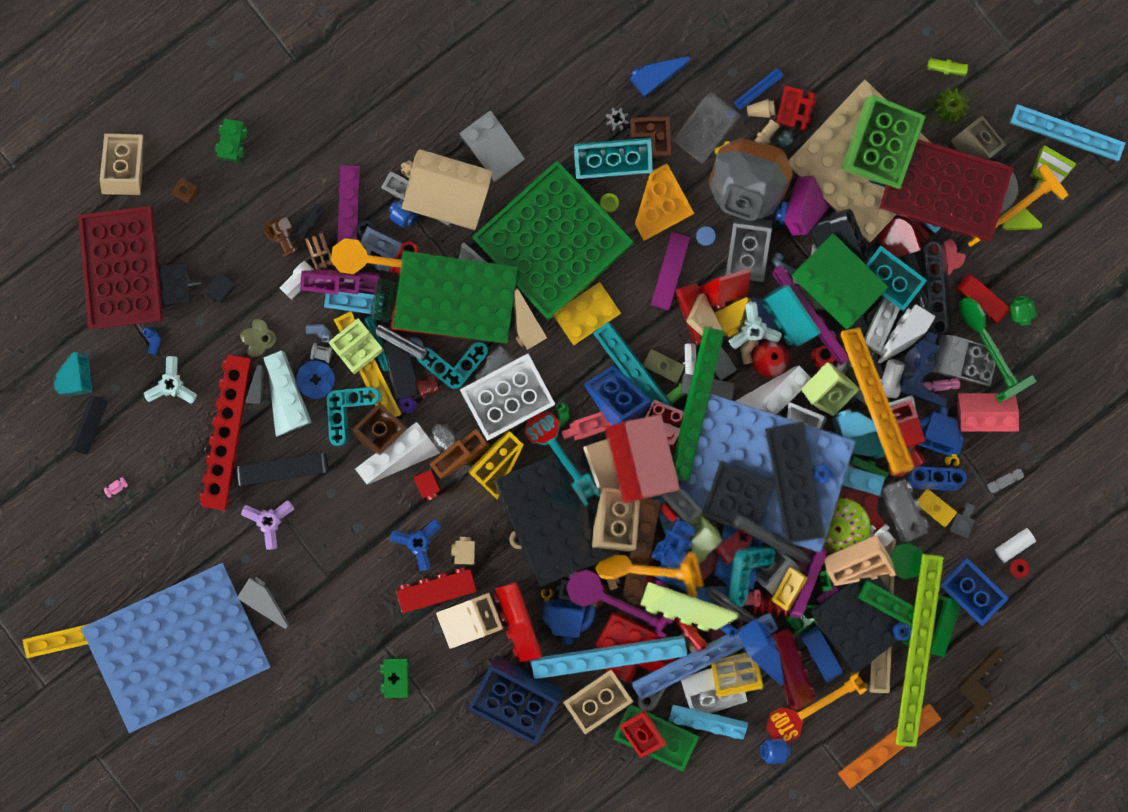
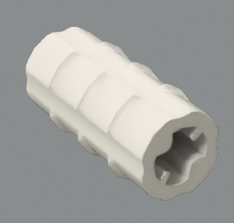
M1026 528L994 550L1000 560L1005 563L1035 543L1036 539L1030 530Z

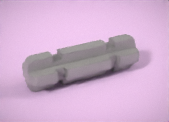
M1016 469L1012 471V474L1008 473L997 479L996 482L989 483L987 487L991 493L999 491V488L1003 489L1014 483L1015 480L1024 478V474L1021 469Z

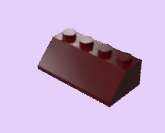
M783 628L769 634L777 642L775 647L779 652L784 679L782 689L788 706L792 709H801L815 701L813 697L815 696L813 686L808 683L807 678L809 674L806 667L802 666L801 651L799 648L796 649L794 643L796 641L795 634L789 628Z

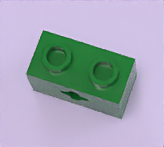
M385 658L384 663L380 664V672L384 674V682H381V694H384V698H408V658ZM393 673H396V676L400 678L396 683H393V680L389 678Z

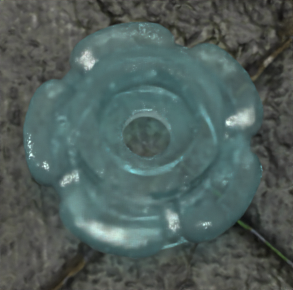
M786 130L781 132L776 140L780 144V148L788 147L794 139L792 132Z

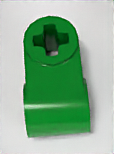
M812 603L806 605L799 619L793 616L785 619L786 623L789 622L795 631V636L803 633L816 622L814 617L810 616L809 610L810 608L814 609L819 604Z

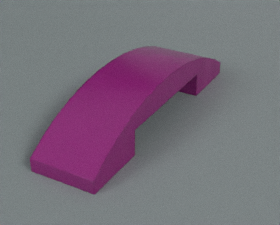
M671 232L651 306L669 311L690 237Z

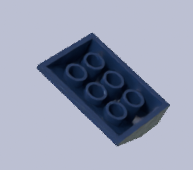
M496 655L468 709L536 745L554 713L564 690L541 678L534 679L532 673Z

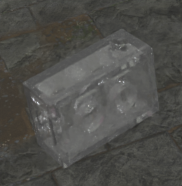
M899 479L883 486L881 496L901 541L908 542L928 533L926 528H929L925 517L922 518L919 513L921 507L917 499L914 500L911 495L913 492L909 481L906 482L905 479ZM912 524H915L916 527L913 528V531H910Z

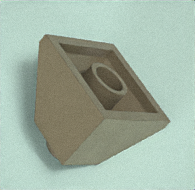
M983 116L951 140L957 151L986 160L1006 146Z

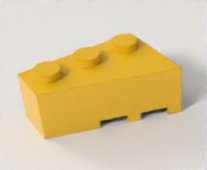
M507 430L468 470L497 500L499 493L493 480L510 473L523 444Z

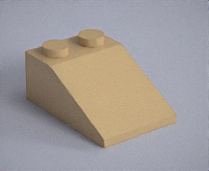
M104 134L100 172L102 194L141 195L143 135Z
M603 487L594 524L592 547L621 551L636 550L640 500L623 504L619 489Z

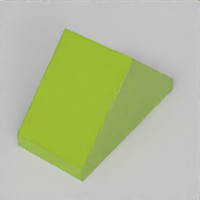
M1026 208L1000 226V230H1039L1042 228V224Z

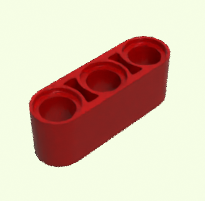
M967 274L955 288L964 298L970 297L978 302L986 317L995 324H998L1010 311V308L970 274Z

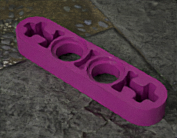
M822 548L821 552L813 550L811 554L812 561L808 563L804 572L808 579L789 611L790 616L798 619L802 616L826 557L827 549Z

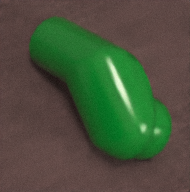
M559 402L556 405L557 420L560 422L559 430L570 419L569 407L564 402Z

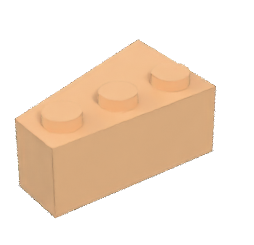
M877 535L831 554L824 559L827 573L835 586L860 582L859 579L868 577L878 579V576L886 574L896 576L893 561Z

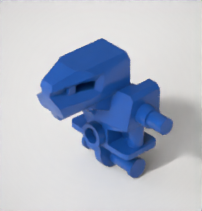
M680 519L676 520L672 531L665 530L668 533L666 539L658 542L652 554V558L662 562L660 568H681V563L687 556L686 552L694 544L689 541L694 533V527L688 522ZM656 576L665 583L682 591H687L684 580L681 582L678 578Z

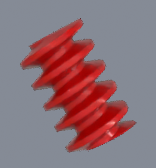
M760 592V606L755 607L753 605V614L755 616L758 610H760L762 616H764L766 611L772 616L775 611L777 617L783 612L784 617L787 618L789 611L784 610L773 602L770 592H767L765 597Z

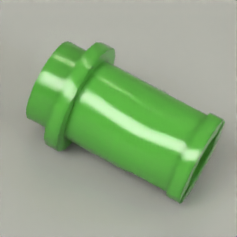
M681 383L669 394H666L672 405L683 396H688V394L680 393Z

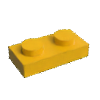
M790 567L771 600L784 610L789 611L808 577L795 568Z

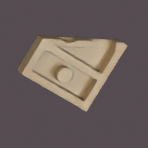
M705 294L698 295L687 322L701 336L703 335L704 327L722 330Z

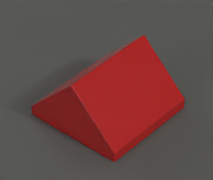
M644 709L619 726L640 758L667 744Z

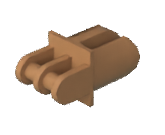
M323 232L319 233L325 251L321 250L316 236H313L312 239L317 254L314 253L309 238L305 239L316 270L327 269V266L330 265L335 266L331 261L332 255ZM328 255L330 260L325 261L323 256ZM321 258L322 263L317 264L315 259Z

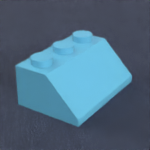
M851 410L836 413V418L832 419L836 435L846 438L877 431L874 421L858 412L852 413Z

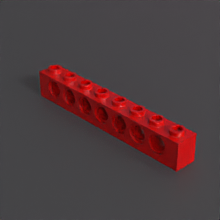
M227 355V359L224 358L222 370H225L224 378L221 377L219 382V389L222 390L221 395L217 396L216 400L218 413L214 415L212 426L215 427V430L209 440V445L212 448L211 453H208L206 458V464L209 466L208 471L204 472L203 483H205V489L201 491L199 502H202V507L227 510L253 359ZM237 370L240 377L238 380L232 381L230 374ZM231 389L236 391V397L233 400H229L227 397V393ZM227 408L233 410V416L230 419H226L224 416V411ZM224 427H228L230 430V435L226 438L221 436V430ZM220 446H224L227 449V453L223 457H220L217 453ZM217 465H221L224 470L220 476H217L214 472V468ZM213 484L220 486V492L217 495L211 492Z

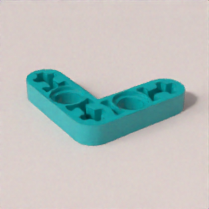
M481 342L474 343L454 367L450 366L428 347H423L429 351L428 356L431 359L434 356L437 357V360L432 363L431 367L427 366L430 363L427 359L422 361L418 357L416 358L448 387L457 389L462 386L486 357L488 349ZM476 346H482L484 353L483 355L478 354L475 359H478L476 363L472 358L467 357L469 353L472 356L475 354L474 348ZM464 360H469L472 363V368L469 371H464L461 367ZM441 362L445 365L443 373L435 372L434 366L436 363ZM449 368L452 370V372H450L449 374H451L453 377H455L456 375L459 376V378L457 379L459 381L458 384L454 383L453 385H451V379H449L447 376L445 380L442 378L444 375L447 374Z
M368 387L335 390L327 395L329 439L334 446H343L349 440L347 407L378 404L382 399L379 389ZM353 392L358 394V401L356 403H352L350 400V395ZM372 393L376 395V398L373 399L364 398V395ZM336 396L340 397V401H337V403L333 401V398ZM341 407V410H333V408ZM336 413L342 416V421L339 424L334 422V415ZM342 435V439L336 440V436Z
M758 546L737 551L734 558L729 592V602L740 607L745 604L751 568L770 565L775 559V550L773 548Z

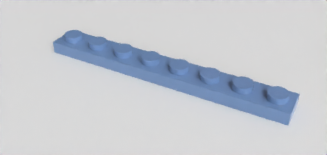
M770 613L756 619L761 624L765 623L770 629L769 634L778 630ZM746 625L738 628L737 632L744 628ZM736 632L733 637L725 635L709 643L703 651L698 652L695 650L687 656L633 682L632 685L640 700L744 648L738 633Z

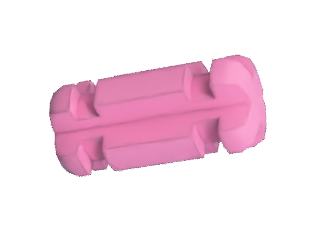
M122 477L120 481L116 480L108 485L109 488H104L105 494L110 498L112 494L116 495L122 491L123 487L127 488L126 480Z

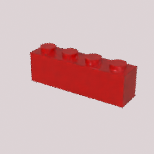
M463 567L455 570L456 574L448 576V573L436 575V580L430 581L429 578L419 580V584L411 586V583L399 586L400 590L396 591L402 613L477 592L472 571Z

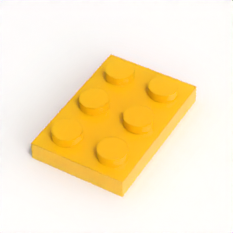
M599 282L570 301L554 318L574 346L604 324L619 316L621 312Z

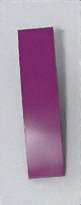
M338 270L302 271L300 290L338 295L339 292L358 294L359 291L378 294L381 273L357 271L355 274L340 273Z

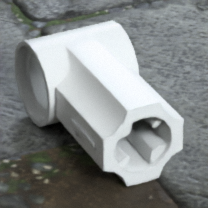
M306 261L300 263L290 278L280 287L291 300L301 291V272L314 270Z
M895 359L888 360L883 377L880 379L886 397L894 399L900 394L901 386L899 382L905 367L903 362Z

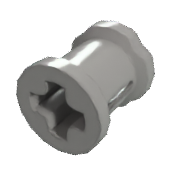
M314 343L310 359L316 358L330 363L333 348L331 346L329 348L319 346L317 343Z

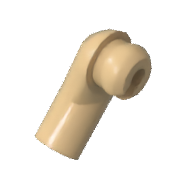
M748 340L742 344L740 351L743 365L753 363L751 352L754 347L759 345L758 340Z

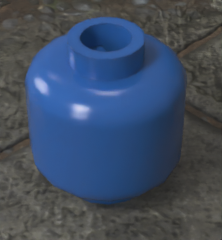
M403 199L393 202L389 208L391 212L390 219L402 228L413 226L418 218V214L401 209Z
M781 738L767 739L761 745V757L768 764L785 763L791 753L790 746Z

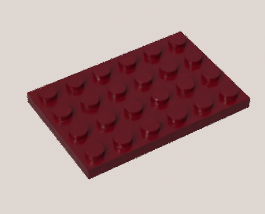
M917 139L901 188L897 189L886 185L879 209L991 242L1014 168Z
M146 206L78 215L88 329L163 321L153 207Z

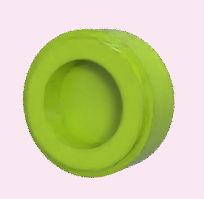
M612 193L603 195L600 200V207L606 213L616 211L619 206L617 196Z

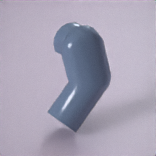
M775 253L774 258L772 257L773 265L776 268L781 265L783 269L786 268L792 275L796 269L782 262L784 260L782 254Z
M324 324L306 325V334H317L324 343H328L332 339L331 331Z

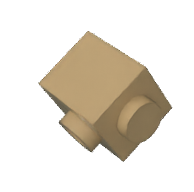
M460 537V540H456L455 544H452L451 556H455V564H475V541H471V537Z

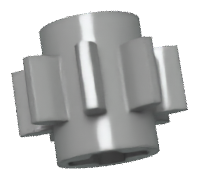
M612 108V114H606V117L610 119L606 125H612L613 131L616 128H620L623 131V124H629L625 120L628 113L623 114L622 108L619 111H615ZM617 115H619L620 120H622L619 121L618 124L614 123L613 119L616 118Z

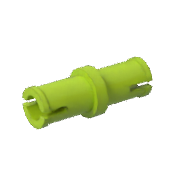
M929 58L927 70L944 72L945 75L950 73L966 76L968 64L951 62L949 59L943 61Z

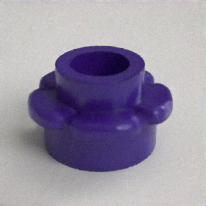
M412 396L399 399L398 408L402 413L411 414L417 406Z

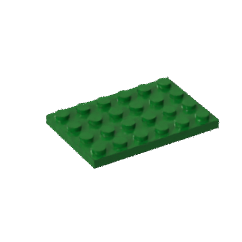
M403 251L392 328L507 344L518 267Z

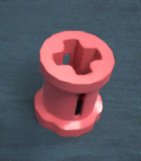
M756 589L755 591L748 592L744 605L759 607L761 604L760 590Z

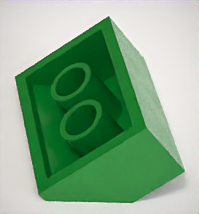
M938 595L930 653L944 657L961 606L955 600ZM911 636L905 641L902 640L901 643L909 646Z

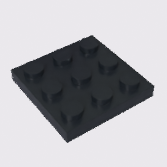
M721 460L701 515L738 530L740 528L735 526V519L738 516H742L760 526L775 481Z

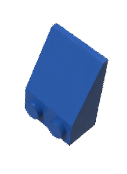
M614 365L584 383L585 388L611 425L645 418L651 407V400Z
M754 619L737 633L749 657L782 686L784 679L779 652L775 647L777 642L769 635L770 629L768 626Z

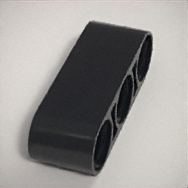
M845 209L832 212L829 219L834 234L861 261L867 260L869 256L868 248L853 211Z

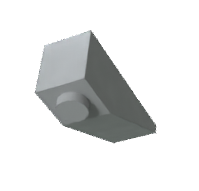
M257 577L255 579L249 578L237 598L284 629H287L289 623L269 589L264 586L265 582Z

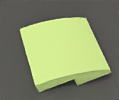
M359 318L328 342L353 374L357 373L384 351Z

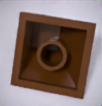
M379 403L352 430L354 436L366 448L380 456L407 428Z

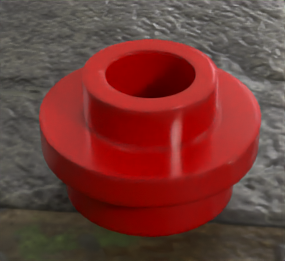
M1016 559L1010 565V572L1016 578H1023L1029 573V565L1023 559ZM1018 565H1022V572L1017 571Z

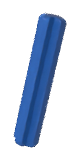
M778 68L737 99L734 103L735 106L742 110L783 77L782 72Z

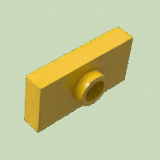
M926 489L917 499V506L943 527H946L957 514L954 509L930 490Z

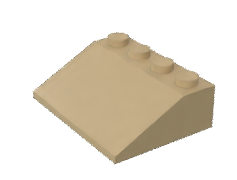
M419 149L414 157L401 209L475 230L493 171Z

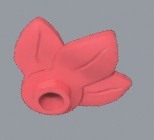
M952 239L944 242L948 275L952 273L953 269L960 268L965 261V254L957 253V246ZM932 245V252L938 254L939 247ZM936 263L934 264L935 272L939 274L941 271V267Z

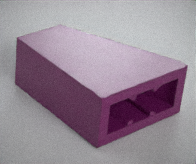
M814 175L798 177L784 219L792 235L808 234L829 208V204L823 198V192Z

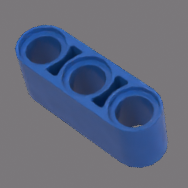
M916 467L908 476L907 481L915 489L957 491L966 482L967 477L961 469ZM914 475H919L922 481H918ZM933 476L939 477L941 482L935 481ZM952 477L958 478L959 483H955Z
M817 625L800 634L826 683L844 674Z

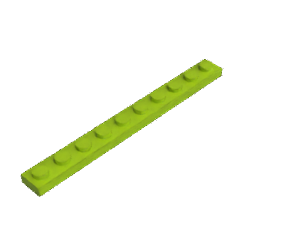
M922 554L895 743L898 746L916 747L944 558L940 555Z

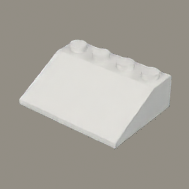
M529 354L460 389L487 441L555 405Z

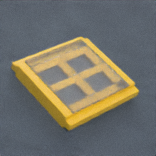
M747 652L727 656L711 664L717 697L763 688L759 665L749 657Z

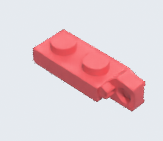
M599 412L573 421V423L569 424L570 429L562 431V436L564 440L574 437L575 441L605 432L604 428L611 424L603 413Z

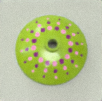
M838 498L823 545L827 552L834 554L869 538L871 531L870 520L866 511L858 503L849 499ZM836 526L841 527L840 533L836 531Z

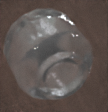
M438 424L431 430L430 440L439 452H445L458 441V435L450 425Z

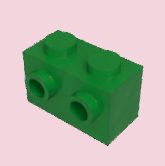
M224 119V122L220 123L219 134L221 138L215 147V153H218L217 157L219 159L239 163V159L243 157L244 146L242 144L243 139H246L248 130L243 122Z

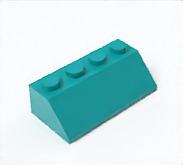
M651 138L574 144L576 179L653 173Z

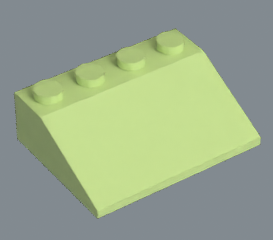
M650 582L647 584L641 602L642 605L647 607L646 611L655 614L658 611L664 612V617L673 620L675 617L681 618L680 622L687 625H692V622L698 624L697 628L709 631V628L717 630L738 616L737 613L715 604L689 597L688 595Z

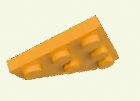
M667 163L653 170V173H650L635 222V226L643 241L694 215L689 202Z

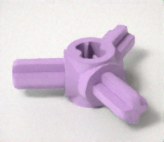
M286 501L275 510L270 509L266 511L263 509L261 512L245 505L241 515L257 522L256 525L261 527V532L264 531L266 549L270 550L277 548L275 530H278L281 519L292 512L294 507L289 501ZM266 516L268 518H273V521H271L273 523L272 525H265L264 521H266Z

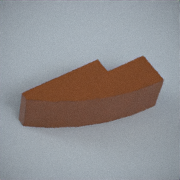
M475 429L462 441L458 440L430 465L440 479H443L474 460L491 445L483 434Z

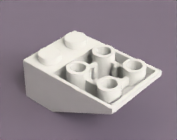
M916 304L912 309L908 308L904 315L899 318L896 323L897 327L891 332L888 342L879 353L881 357L878 363H882L915 345L927 332L935 316Z

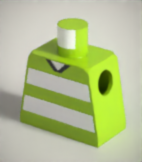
M1043 146L1039 151L1031 173V177L1037 180L1033 190L1035 191L1039 188L1038 185L1045 181L1037 170L1043 164L1048 166L1061 183L1075 167L1076 163L1049 147Z

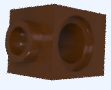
M180 177L171 194L191 206L201 189Z

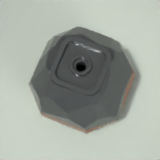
M740 138L719 149L709 179V186L717 204L725 213L748 221H754L757 218H763L774 213L777 207L781 206L793 172L787 156L780 148L763 142Z

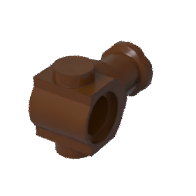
M279 216L265 224L263 229L267 237L274 241V243L278 242L283 252V257L298 250L290 238L292 226L287 217Z

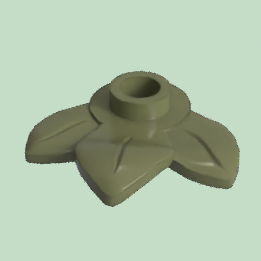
M254 319L252 323L253 328L245 329L240 334L241 340L249 345L247 355L250 357L263 355L265 350L272 348L277 340L275 333L268 329L265 321ZM265 336L269 338L267 342L264 341Z

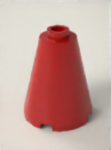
M763 341L755 347L752 353V365L761 376L775 378L787 370L790 362L789 352L781 342ZM771 354L776 356V360L771 359Z

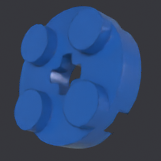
M317 360L309 361L299 369L296 378L297 386L302 394L309 398H324L332 391L335 385V374L328 364ZM314 374H317V377H321L318 385L311 382Z

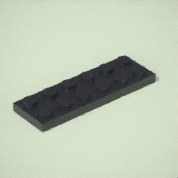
M804 421L765 428L786 544L825 538L826 535Z

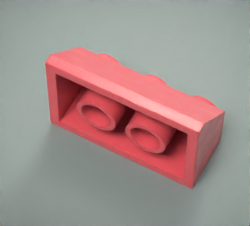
M957 393L958 428L961 432L1019 431V410L1016 395L999 403L995 397L999 393Z

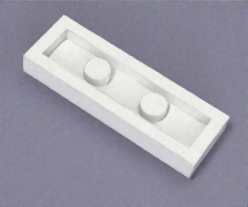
M884 296L864 337L867 347L876 353L881 352L900 308Z

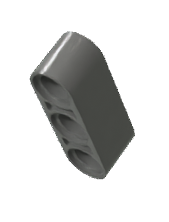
M683 374L680 393L689 394L693 375ZM713 379L710 393L732 400L735 383Z

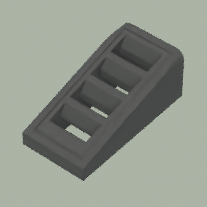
M257 365L245 400L247 404L263 403L265 367L262 365Z

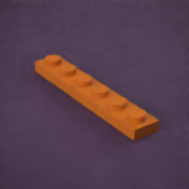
M929 703L921 710L918 737L941 720ZM898 727L838 772V775L849 789L906 747L895 744Z

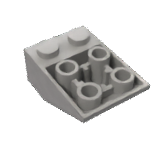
M940 335L938 342L939 350L935 355L936 362L932 372L991 386L996 362L986 345L957 336Z

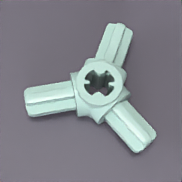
M752 301L746 303L747 318L744 320L745 325L741 327V332L729 340L730 345L737 349L748 340L755 341L762 338L779 342L782 333L766 327V324L762 322V318L758 317L757 303Z
M168 356L166 358V374L162 375V380L158 381L159 385L144 392L148 402L162 395L166 397L169 395L175 397L177 395L190 404L195 401L197 394L183 386L184 382L180 380V375H177V357ZM172 379H173V380H174V381H173V384H174L175 386H174V388H170V390H169V389H168L169 385L167 384V382H168V381H171V382H172Z

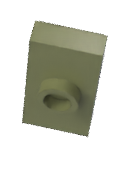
M652 349L643 364L645 368L675 383L678 382L685 368L684 365Z

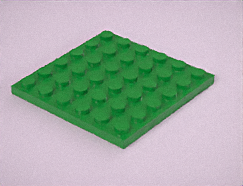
M558 161L552 164L472 237L496 264L518 267L515 285L548 321L634 244L626 233Z

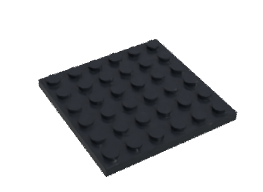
M598 437L564 451L580 475L585 476L588 473L595 486L596 483L583 447L599 442ZM556 454L493 480L538 587L623 552L621 550L592 547L593 530L600 496L597 497L596 494H593L586 499L588 505L585 506L571 485L575 480Z

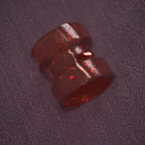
M434 375L428 376L425 380H416L421 398L427 397L430 393H440Z

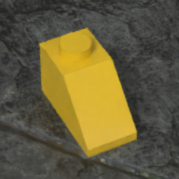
M745 297L714 313L722 330L725 331L724 336H735L739 333L738 330L745 325L744 320L747 318L745 305L752 301L750 298Z

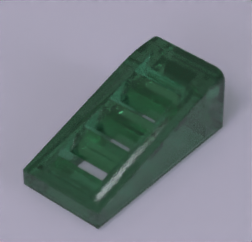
M377 279L370 319L388 322L392 319L396 282ZM381 287L389 288L390 292L381 290ZM380 295L388 296V299L382 298ZM379 303L387 304V306H381Z

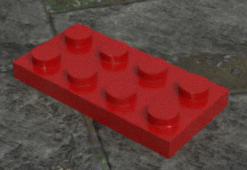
M613 612L596 642V647L617 646L663 639L664 637L657 635L653 629ZM675 658L638 663L636 665L654 672L674 662Z

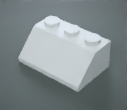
M730 666L719 669L720 675L734 672V667ZM712 668L681 679L689 709L713 713L748 702L745 692L717 697ZM736 678L722 679V686L736 683Z

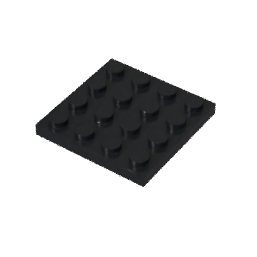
M878 576V579L868 577L859 579L860 582L845 584L810 611L852 673H858L898 641L894 637L893 628L900 621L858 599L866 581L891 593L880 576Z

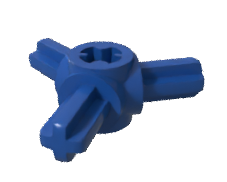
M434 519L422 531L418 530L416 533L411 532V534L393 530L390 541L407 545V549H411L412 554H416L420 571L431 568L426 551L429 550L428 545L431 543L429 539L442 526ZM415 538H416V539L422 538V540H423V542H421V543H423V546H422V547H420V546L415 547V546H414L413 543H415V542H413V541H414Z

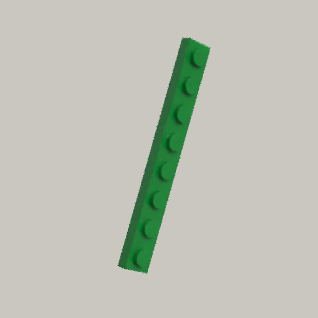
M704 327L673 457L677 480L689 482L725 332L723 330Z

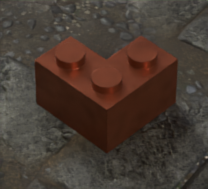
M669 116L631 118V139L651 138L652 159L670 158Z

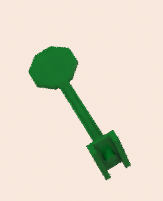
M970 297L959 301L961 317L967 326L979 332L1005 378L1004 381L1008 387L995 396L997 401L1000 403L1005 399L1007 400L1037 382L1033 375L1019 381L1015 375H1012L995 343L985 329L986 315L980 304Z
M911 543L896 545L890 554L896 575L903 580L917 577L920 573L923 552ZM821 568L818 574L820 575V584H817V588L823 591L832 590L831 584L833 581L828 575L827 570Z

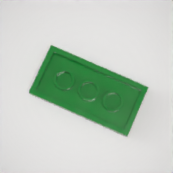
M629 704L619 726L642 711V709ZM646 711L667 743L665 746L648 754V756L683 772L699 736ZM618 726L613 739L634 748Z

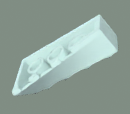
M279 351L264 357L269 375L276 437L311 424V419L285 352Z

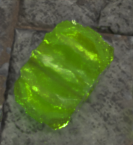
M948 88L946 94L943 92L940 94L942 99H938L937 103L941 106L937 108V111H944L941 117L948 114L947 119L950 121L953 116L955 120H959V115H966L964 110H968L969 106L964 103L968 102L969 98H962L965 94L964 91L958 94V88H955L952 93L951 89ZM951 100L957 104L954 108L949 106Z

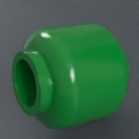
M1020 296L1013 299L1009 306L1012 320L1020 323L1021 326L1031 324V320L1036 317L1034 301L1029 299L1028 296Z

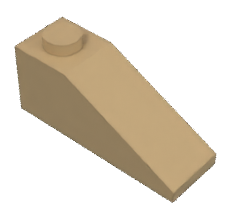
M515 287L513 300L515 328L518 334L515 338L521 347L525 346L528 350L547 337L518 288Z

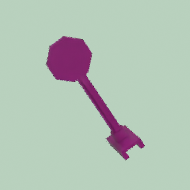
M585 569L572 574L566 585L572 602L585 607L598 602V600H602L647 621L648 624L653 626L657 635L664 638L666 633L663 629L666 627L667 622L671 624L673 621L670 618L664 617V612H660L659 616L656 614L651 615L604 593L599 575Z

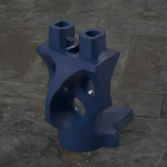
M927 331L904 357L903 363L905 367L901 376L903 384L900 392L908 396L913 395L915 399L939 407H946L947 402L945 398L934 394L922 384V378L934 369L936 362L935 354L939 350V346L935 345L938 335Z

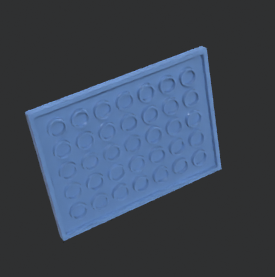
M710 393L689 482L681 480L680 487L703 511L721 460L774 480L765 428L797 423V421ZM805 424L814 473L818 465L824 464L830 466L833 472L832 479L828 480L825 484L815 480L825 535H827L856 441ZM774 485L760 527L785 540L777 491ZM825 538L795 542L793 544L821 552Z
M223 563L81 628L129 733L271 668L244 607L237 598L238 594Z

